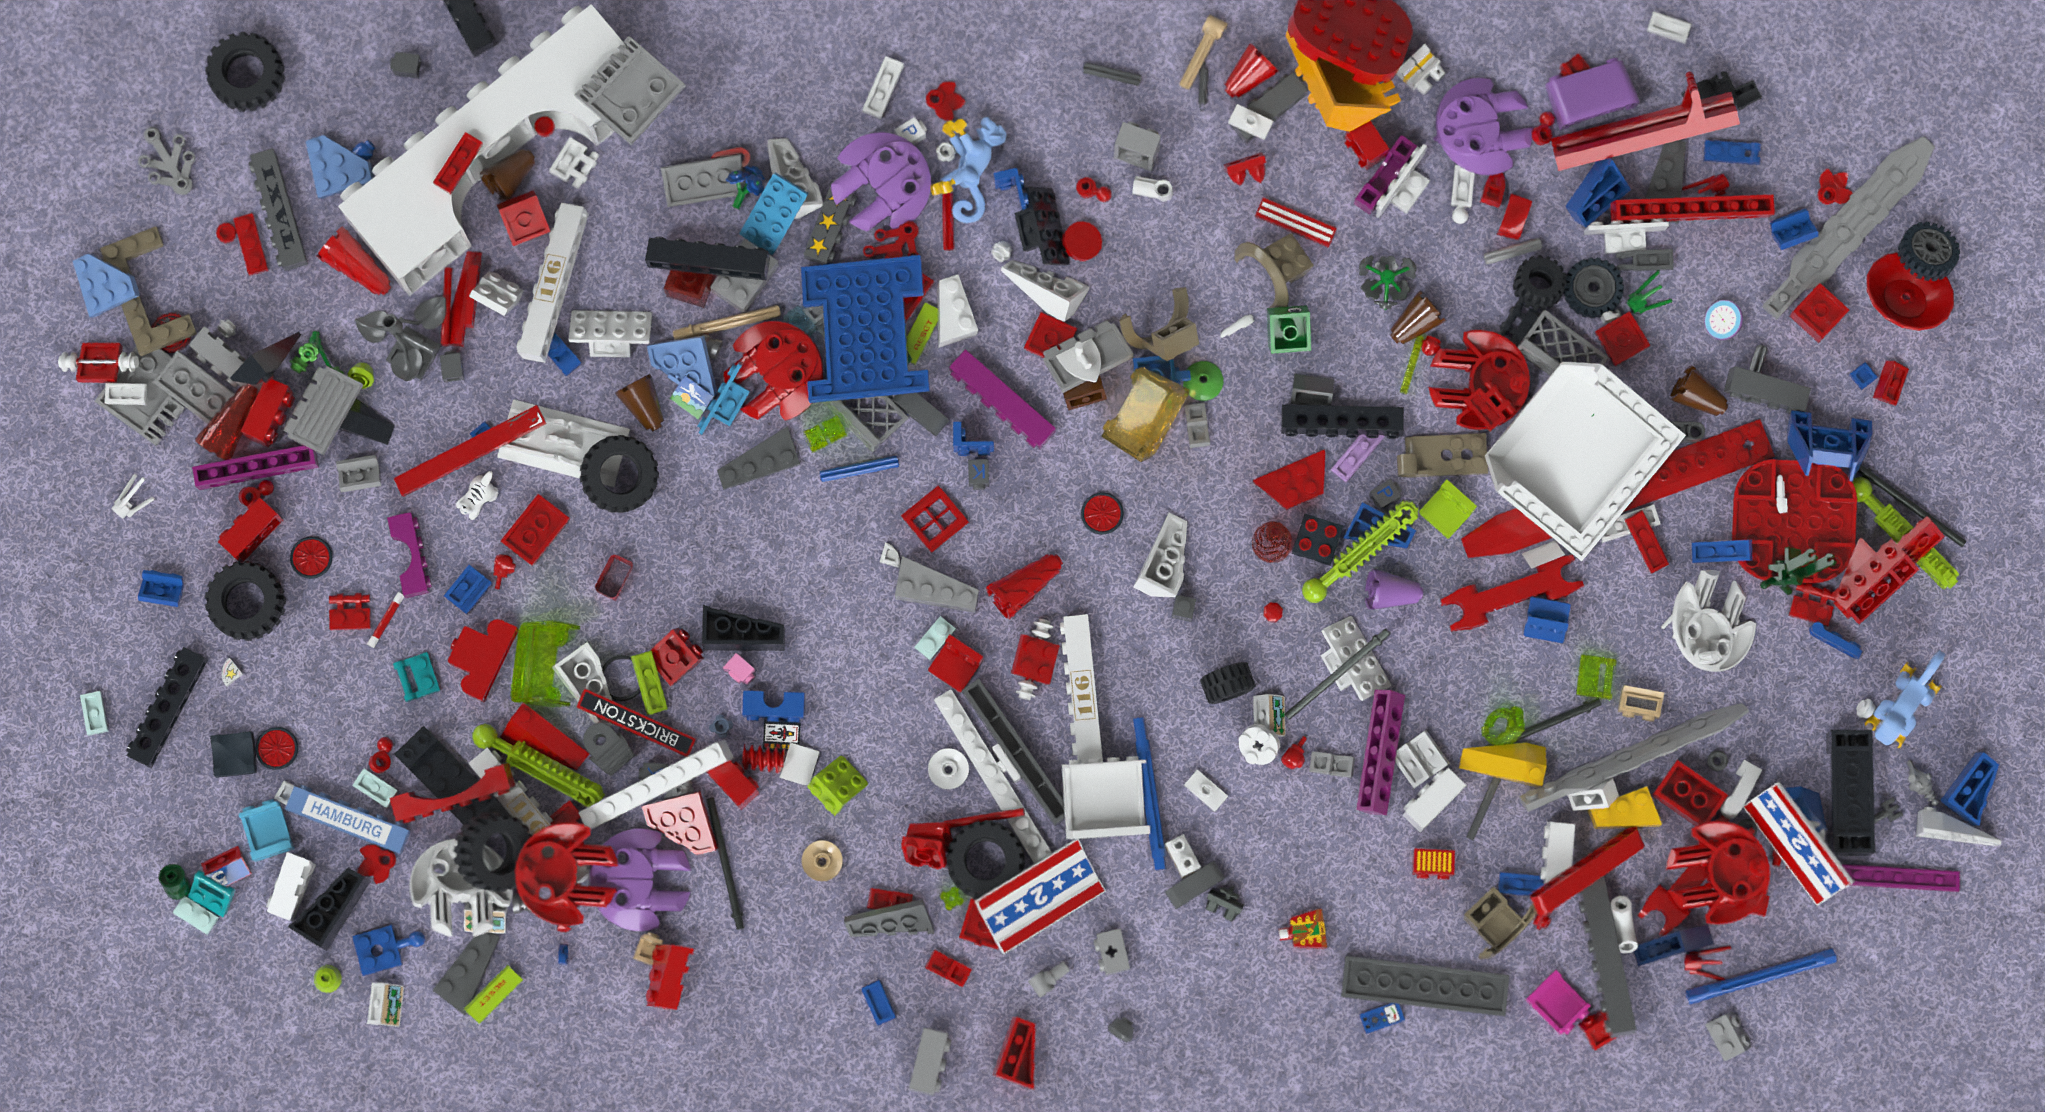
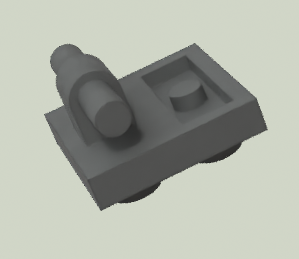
M405 326L404 330L398 335L408 351L416 348L421 352L423 366L415 378L422 381L442 346ZM398 341L386 358V362L390 364L397 353L404 352Z

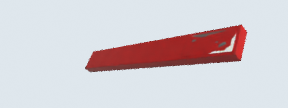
M536 405L393 479L401 496L405 497L547 423L539 406Z

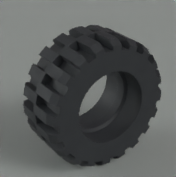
M239 32V36H235L232 33L228 35L229 39H220L218 41L220 45L218 47L213 46L211 49L212 55L207 57L206 62L208 66L205 67L208 85L222 104L225 103L228 108H237L241 112H245L246 109H249L251 112L257 111L256 107L261 106V108L267 106V101L273 102L276 99V92L280 93L282 90L281 83L285 81L283 74L285 71L284 64L273 44H270L263 36L260 38L258 34L252 32L250 35L246 32ZM243 56L257 57L263 64V73L260 79L254 85L246 88H238L231 85L227 78L230 65L236 59Z
M625 435L606 437L594 444L583 457V462L580 465L581 476L579 477L580 483L582 482L583 486L582 490L589 497V501L596 504L602 510L604 509L611 513H625L635 510L651 498L652 493L657 487V478H659V472L657 471L658 463L654 459L651 449L649 450L642 441L639 442L636 438ZM611 456H626L637 467V482L631 490L625 493L612 492L601 481V467Z
M237 561L233 562L232 566L226 565L222 567L223 571L220 573L216 572L213 575L215 579L213 582L209 581L207 585L209 590L205 592V599L207 600L205 608L209 613L208 617L221 632L236 640L252 641V638L260 639L263 638V634H270L275 624L279 625L281 622L279 618L285 612L283 608L284 604H286V597L283 594L285 591L278 578L263 565L254 564L251 561H245L244 563ZM249 582L257 585L262 590L264 602L262 608L255 616L242 620L234 617L229 612L227 599L230 592L236 586Z
M483 812L478 814L477 817L470 818L468 820L469 824H464L461 827L462 833L461 835L457 834L455 839L458 842L457 846H454L453 852H456L454 862L459 865L457 868L458 873L464 876L463 880L478 889L506 892L507 889L512 890L516 888V863L523 846L533 836V834L528 833L530 829L526 824H522V820L504 813ZM500 833L506 843V856L503 863L497 869L490 871L483 860V849L485 843L492 835Z
M990 820L973 822V824L963 827L959 833L957 832L949 844L946 859L948 872L955 886L965 895L974 897V899H979L1023 872L1025 864L1024 850L1019 838L1010 828ZM983 841L995 843L1002 849L1005 855V865L1002 872L998 876L987 880L979 879L972 875L966 863L969 850L975 844Z

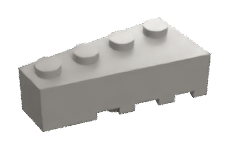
M204 326L189 344L196 353L195 357L203 364L206 361L212 365L210 369L219 376L222 373L227 376L228 379L226 381L233 387L240 386L244 389L242 393L250 400L253 397L256 399L263 382L253 385L232 381L230 377L246 361L245 358L235 350H231L219 337H214L210 330Z
M902 556L895 599L972 613L976 612L979 596L978 589Z

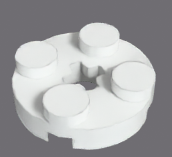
M1254 724L1247 727L1239 737V748L1248 763L1263 765L1270 763L1277 756L1280 749V740L1272 729L1270 731L1265 728V725ZM1256 741L1263 743L1264 746L1262 748L1257 747Z

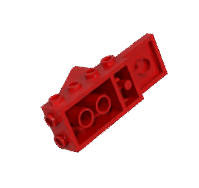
M1926 516L1909 533L1903 535L1897 544L1891 539L1884 543L1878 552H1875L1861 537L1856 544L1839 587L1831 594L1836 600L1833 604L1847 619L1852 617L1860 625L1920 570L1915 564L1945 536L1932 520Z

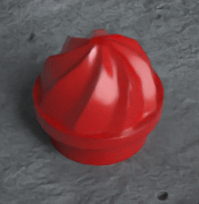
M1426 336L1425 340L1421 342L1422 351L1426 356H1434L1441 348V341L1432 336Z

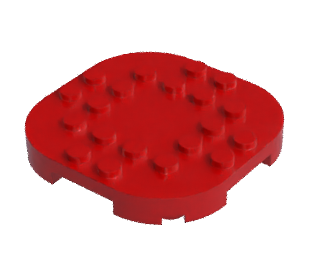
M1297 0L1292 15L1288 20L1289 36L1295 39L1296 47L1300 52L1315 62L1318 57H1321L1353 73L1352 80L1366 85H1376L1377 82L1385 84L1395 77L1404 61L1413 32L1409 17L1393 0Z
M1770 459L1751 466L1740 477L1733 497L1732 541L1752 540L1753 560L1737 561L1742 569L1754 578L1763 581L1770 577H1778V572L1769 570L1768 565L1775 564V561H1785V547L1800 549L1801 554L1805 553L1808 549L1816 550V553H1812L1811 557L1817 555V560L1825 557L1827 554H1834L1835 557L1830 558L1829 561L1831 562L1832 559L1837 561L1834 566H1829L1809 577L1803 578L1802 583H1822L1840 575L1847 568L1856 546L1857 494L1852 481H1849V477L1842 469L1832 465L1812 463L1809 476H1805L1800 464L1796 460ZM1779 475H1782L1783 481H1785L1786 513H1779L1776 505V482Z

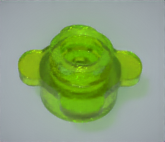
M952 887L951 890L940 894V899L944 901L945 909L948 911L964 903L957 887Z

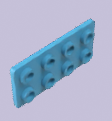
M774 173L739 235L773 255L807 198L808 192L781 175Z

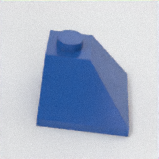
M1802 786L1784 788L1808 821L1820 823L1818 827H1815V831L1820 832L1822 829L1827 831L1820 793Z

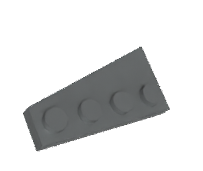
M1677 140L1663 145L1644 199L1681 198L1686 142Z
M788 426L718 469L717 472L723 490L799 466L800 462Z
M923 899L844 917V924L850 937L877 936L878 933H885L891 936L896 935L898 932H908V935H917V932L926 931L927 934H935L933 923Z
M486 932L474 936L432 991L463 1015H466L467 1012L464 1008L473 1000L500 937L494 933Z

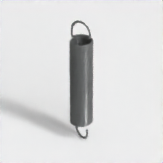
M1200 68L1198 104L1201 105L1203 103V105H1206L1208 69Z

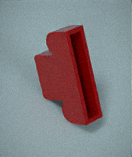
M495 619L488 624V635L465 626L458 639L455 638L450 647L452 652L448 658V663L469 674L461 680V689L465 694L483 703L485 702L518 634L519 629L516 626L503 620Z

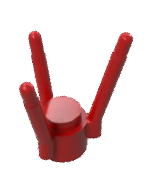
M1721 173L1717 176L1713 175L1707 179L1683 186L1682 190L1708 183L1707 186L1698 190L1699 194L1710 189L1713 193L1717 192L1715 196H1722L1726 194L1725 189L1729 188V182L1725 175Z
M1731 946L1690 951V954H1685L1684 970H1689V974H1697L1719 981L1726 980L1724 977L1697 969H1701L1702 964L1714 965L1723 963L1721 960H1702L1700 955L1730 950Z

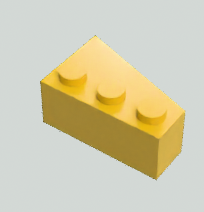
M1647 786L1617 797L1608 808L1587 810L1594 829L1660 827L1662 825Z

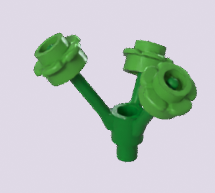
M313 331L312 337L309 338V343H305L299 348L301 358L294 356L292 360H289L290 368L300 374L307 371L308 364L306 362L315 361L320 353L326 366L344 374L338 366H331L321 345L320 332Z

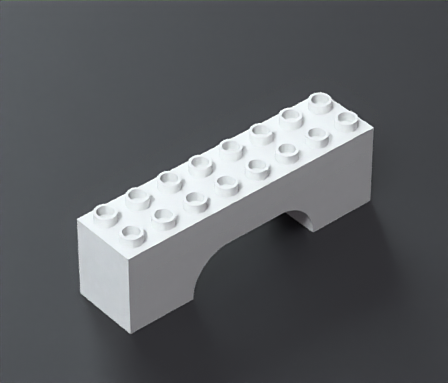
M592 4L584 10L580 6H575L569 10L561 19V22L564 24L561 29L553 35L549 31L539 34L530 43V47L533 50L522 60L517 56L509 58L498 70L502 76L490 85L486 81L475 85L467 94L470 100L459 110L454 106L445 109L435 120L439 125L427 136L423 131L411 136L404 144V148L407 151L395 161L391 156L384 158L373 168L372 172L375 175L373 179L364 186L360 182H355L342 192L340 197L344 202L338 207L348 223L409 296L472 247L463 230L461 221L462 205L468 191L481 179L483 174H480L483 169L513 154L537 135L534 124L539 117H550L555 124V129H566L580 133L590 139L596 146L615 132L574 96L580 89L592 98L582 86L587 84L597 92L601 87L595 84L590 77L595 74L605 83L606 80L597 72L599 67L607 60L618 69L619 67L609 57L614 54L624 63L628 58L619 51L618 47L622 45L630 51ZM467 132L482 141L483 146L450 195L435 186L433 181L464 133Z

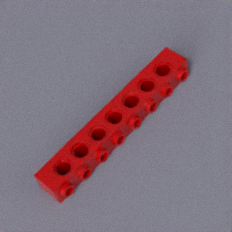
M1774 194L1615 200L1610 203L1611 222L1623 221V223H1631L1633 220L1651 222L1653 219L1691 221L1769 218L1775 215Z

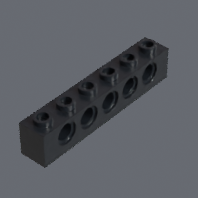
M1282 404L1281 434L1290 437L1297 436L1298 434H1306L1307 437L1326 435L1331 438L1338 437V435H1346L1348 438H1357L1359 435H1365L1367 438L1373 439L1378 438L1379 435H1384L1389 439H1397L1402 437L1404 431V407ZM1303 418L1307 423L1301 425L1297 423V420ZM1324 419L1327 421V424L1320 425L1317 423V420ZM1343 419L1348 424L1341 426L1337 421ZM1365 420L1368 424L1360 426L1357 421ZM1384 420L1388 425L1382 427L1377 422Z
M185 647L176 653L172 669L169 668L165 674V683L157 689L154 704H150L145 713L147 717L144 723L141 722L139 724L135 740L131 741L126 749V752H128L127 757L151 769L208 661L205 657ZM183 666H188V674L182 676L180 669ZM179 684V691L172 694L170 690L172 685ZM165 702H169L170 709L166 712H162V704ZM160 720V728L152 730V723ZM150 738L151 745L148 748H143V740Z

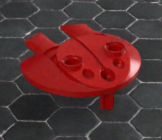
M779 321L763 322L743 332L732 345L736 352L744 353L743 357L734 363L736 366L738 362L743 364L733 381L741 384L752 374L759 372L761 376H764L763 379L768 385L763 392L740 410L746 415L759 420L779 405L780 415L785 421L793 419L806 411L812 404L808 401L807 381L823 380L822 358L815 342L802 329ZM775 338H778L780 344L778 348L775 349L773 346V340ZM730 366L723 372L725 383H727L730 378V376L727 374L732 366ZM799 370L803 375L800 381L796 379V373Z
M1486 330L1463 332L1462 341L1466 345L1467 350L1440 348L1434 356L1430 367L1460 369L1470 372L1468 388L1461 390L1428 387L1432 402L1435 407L1462 409V413L1456 417V425L1467 429L1486 430L1487 428L1464 403V400L1479 387L1484 393L1489 391L1484 384L1491 380L1494 385L1497 384L1499 386V391L1506 399L1509 398L1513 402L1512 405L1516 409L1512 415L1506 410L1502 411L1506 419L1498 425L1501 426L1519 412L1527 398L1530 375L1526 360L1514 343L1498 333ZM1495 360H1503L1505 367H1497Z
M1712 821L1691 828V836L1698 841L1697 845L1672 848L1668 855L1666 870L1701 865V867H1705V872L1708 874L1706 876L1708 883H1704L1703 886L1670 890L1669 892L1673 900L1681 910L1707 906L1709 909L1704 917L1706 923L1729 924L1747 917L1760 905L1769 886L1770 865L1763 846L1748 830L1730 822ZM1735 844L1738 846L1739 852L1737 855L1730 853V845ZM1738 885L1745 887V894L1743 896H1739L1736 893Z
M573 822L552 824L535 833L523 846L516 863V885L524 904L540 919L561 926L582 924L584 915L578 909L579 906L607 907L614 897L616 887L588 886L576 883L577 866L584 864L618 867L617 857L611 846L584 844L583 841L590 836V827ZM545 846H551L554 849L553 856L545 857L542 854V849ZM543 887H547L551 891V895L545 899L539 895V890Z

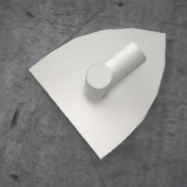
M1092 338L1083 343L1077 342L1075 347L1056 355L1064 369L1073 376L1084 381H1097L1101 370V358Z

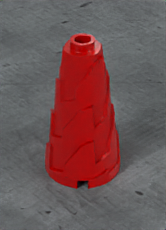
M341 226L336 231L338 234L336 236L332 235L316 257L336 271L342 272L355 283L358 282L371 293L385 296L392 287L389 285L391 283L389 277L374 263L375 261L361 248L362 246L348 233L349 231Z
M1047 554L1037 561L1011 572L998 581L990 583L986 586L988 596L990 597L994 594V605L1006 619L1010 620L1052 578L1060 573L1059 570L1062 568L1063 562L1057 554Z

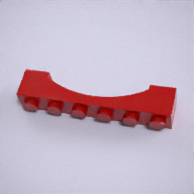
M509 763L485 769V775L475 785L452 797L426 798L415 795V791L391 797L390 802L396 821L403 820L405 824L415 821V816L421 814L425 818L435 815L434 811L441 809V812L452 810L455 804L460 803V807L472 804V799L475 798L483 801L490 799V794L498 792V796L510 793L509 788L516 786Z

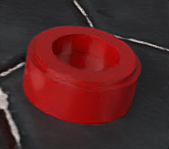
M541 116L535 121L534 127L539 136L548 137L553 134L555 124L550 117Z
M222 223L216 229V236L222 243L227 244L236 239L237 231L232 224Z

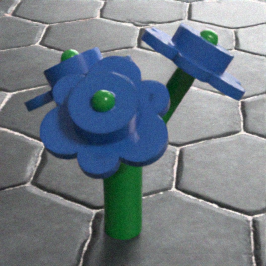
M746 166L745 170L748 173L736 170L731 172L726 178V182L737 185L738 193L732 205L734 208L740 209L748 192L759 196L765 188L762 180L764 181L765 178L759 167ZM745 181L746 184L744 185V187H743V189H742L740 182Z

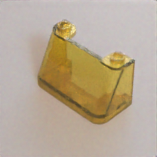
M1141 367L1139 369L1136 368L1132 373L1133 387L1117 416L1112 420L1108 419L1102 428L1104 432L1101 437L1138 461L1143 462L1153 457L1159 449L1187 399L1190 390L1181 384Z

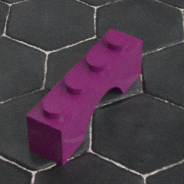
M1401 135L1376 173L1356 196L1354 205L1371 215L1381 196L1387 193L1391 182L1397 179L1404 164L1410 161L1417 145Z
M411 512L387 517L392 539L405 543L411 551L410 566L399 576L403 596L410 598L430 593L429 588L432 587L430 576H426L424 569L428 568L426 556L421 554V548H424L421 536L418 537L416 530L420 528L418 518L414 517Z

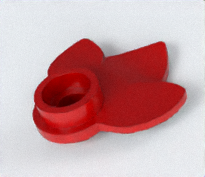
M943 82L937 89L930 90L926 95L928 107L934 109L937 117L945 121H952L953 111L965 105V100L959 94L954 93L955 82ZM935 96L939 98L937 103L932 101V98Z
M1829 169L1822 172L1819 177L1820 188L1817 193L1818 200L1822 204L1830 205L1834 202L1845 204L1850 200L1853 192L1845 189L1848 173L1841 172L1833 175ZM1826 191L1829 193L1828 199L1824 196Z
M366 845L360 848V852L365 860L361 863L357 872L363 876H373L375 884L386 881L389 877L390 869L396 864V855L391 850H381L377 845ZM385 856H389L390 861L387 864L383 863V858Z
M1553 911L1545 915L1536 916L1533 922L1537 926L1536 929H1546L1552 920L1550 915Z

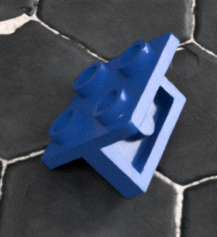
M1532 596L1529 602L1523 635L1525 637L1563 643L1569 625L1570 603Z

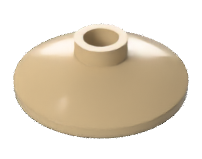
M820 840L813 842L803 852V870L813 880H831L838 875L842 868V854L838 847L829 841ZM820 858L826 859L825 865L819 864Z

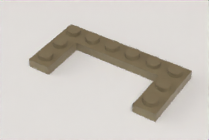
M155 226L104 246L100 250L105 262L132 275L127 263L128 260L164 247L158 228ZM140 296L121 304L140 356L197 334L190 314L152 328Z

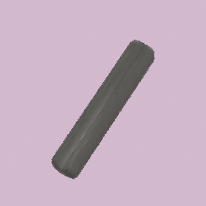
M1085 62L1083 67V73L1136 86L1140 85L1142 79L1140 74L1090 62Z
M1763 345L1756 346L1749 370L1761 373L1768 351L1767 347ZM1743 397L1740 399L1743 402L1749 403V399Z

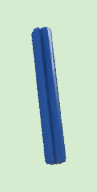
M892 456L820 471V479L822 482L896 468L899 467L898 457Z

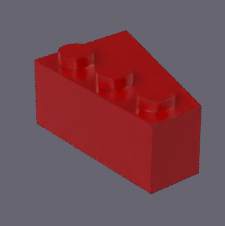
M677 945L655 946L652 952L653 966L649 972L650 986L646 992V1006L677 1010L684 987L681 984L683 973H688L689 966H686L689 954L693 955L694 948Z
M1012 1017L992 1076L1028 1089H1034L1035 1023L1019 1017Z

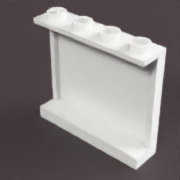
M1139 756L1126 757V761H1120V758L1116 757L1107 758V762H1101L1100 759H1088V763L1081 764V760H1069L1068 765H1062L1066 839L1150 834V826L1145 825L1141 763H1146V760H1139Z

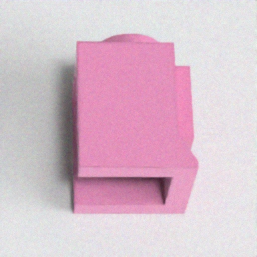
M737 653L723 667V670L728 672L739 684L742 682L748 685L755 678V669Z

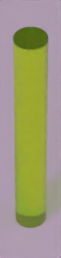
M1418 336L1415 339L1399 391L1402 394L1407 395L1421 350V342L1424 340L1423 336Z

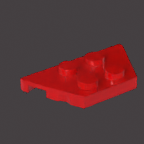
M1325 450L1253 480V483L1278 502L1285 510L1324 494Z

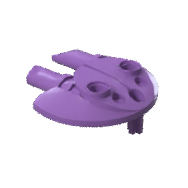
M1472 78L1456 84L1442 98L1436 113L1437 133L1434 141H1438V144H1441L1446 154L1463 169L1480 175L1500 174L1513 167L1512 158L1507 154V151L1529 148L1531 146L1533 127L1504 132L1500 130L1499 121L1497 122V113L1526 109L1528 106L1516 90L1494 94L1491 92L1493 87L1491 79ZM1461 105L1465 107L1466 111L1461 108ZM1470 143L1475 146V149L1471 147Z
M886 132L870 133L850 142L838 155L837 158L842 164L852 166L850 170L831 184L832 196L836 205L863 184L870 183L872 188L878 193L873 203L849 220L854 226L868 232L889 216V226L892 229H897L901 224L915 220L924 209L931 188L930 171L922 153L907 139ZM889 150L890 157L887 160H881V151ZM907 182L914 183L913 191H905L904 186Z
M631 829L614 835L603 845L611 846L616 857L619 853H623L626 856L625 863L618 861V867L591 865L589 886L617 888L609 905L597 908L607 920L618 927L630 931L656 929L659 927V919L654 914L655 911L681 912L688 901L690 891H664L652 888L653 880L651 878H653V872H656V870L691 871L687 857L682 850H662L655 847L661 841V833L649 829ZM618 894H622L625 897L623 905L617 902L616 897Z

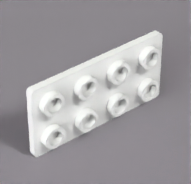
M1423 144L1421 148L1417 146L1411 155L1410 164L1405 163L1399 172V179H1394L1389 185L1387 196H1381L1375 208L1377 210V218H1380L1390 203L1407 214L1426 188L1430 180L1414 169L1425 155L1427 145Z
M1653 219L1649 223H1644L1643 220H1633L1629 224H1623V221H1613L1609 225H1603V222H1593L1584 230V235L1604 234L1605 254L1646 250L1645 232L1664 231L1669 227V222H1664V219Z
M573 310L571 313L569 342L589 343L590 357H630V343H650L652 312Z
M1352 616L1322 630L1331 648L1322 654L1321 657L1332 674L1367 644ZM1372 651L1335 681L1340 691L1352 685L1361 701L1373 696L1375 689L1386 690L1391 687V683Z

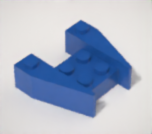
M1791 410L1787 426V442L1805 476H1809L1811 464L1815 463L1818 465L1849 468V481H1853L1869 450L1873 433L1872 421L1852 418L1849 430L1812 425L1811 413Z

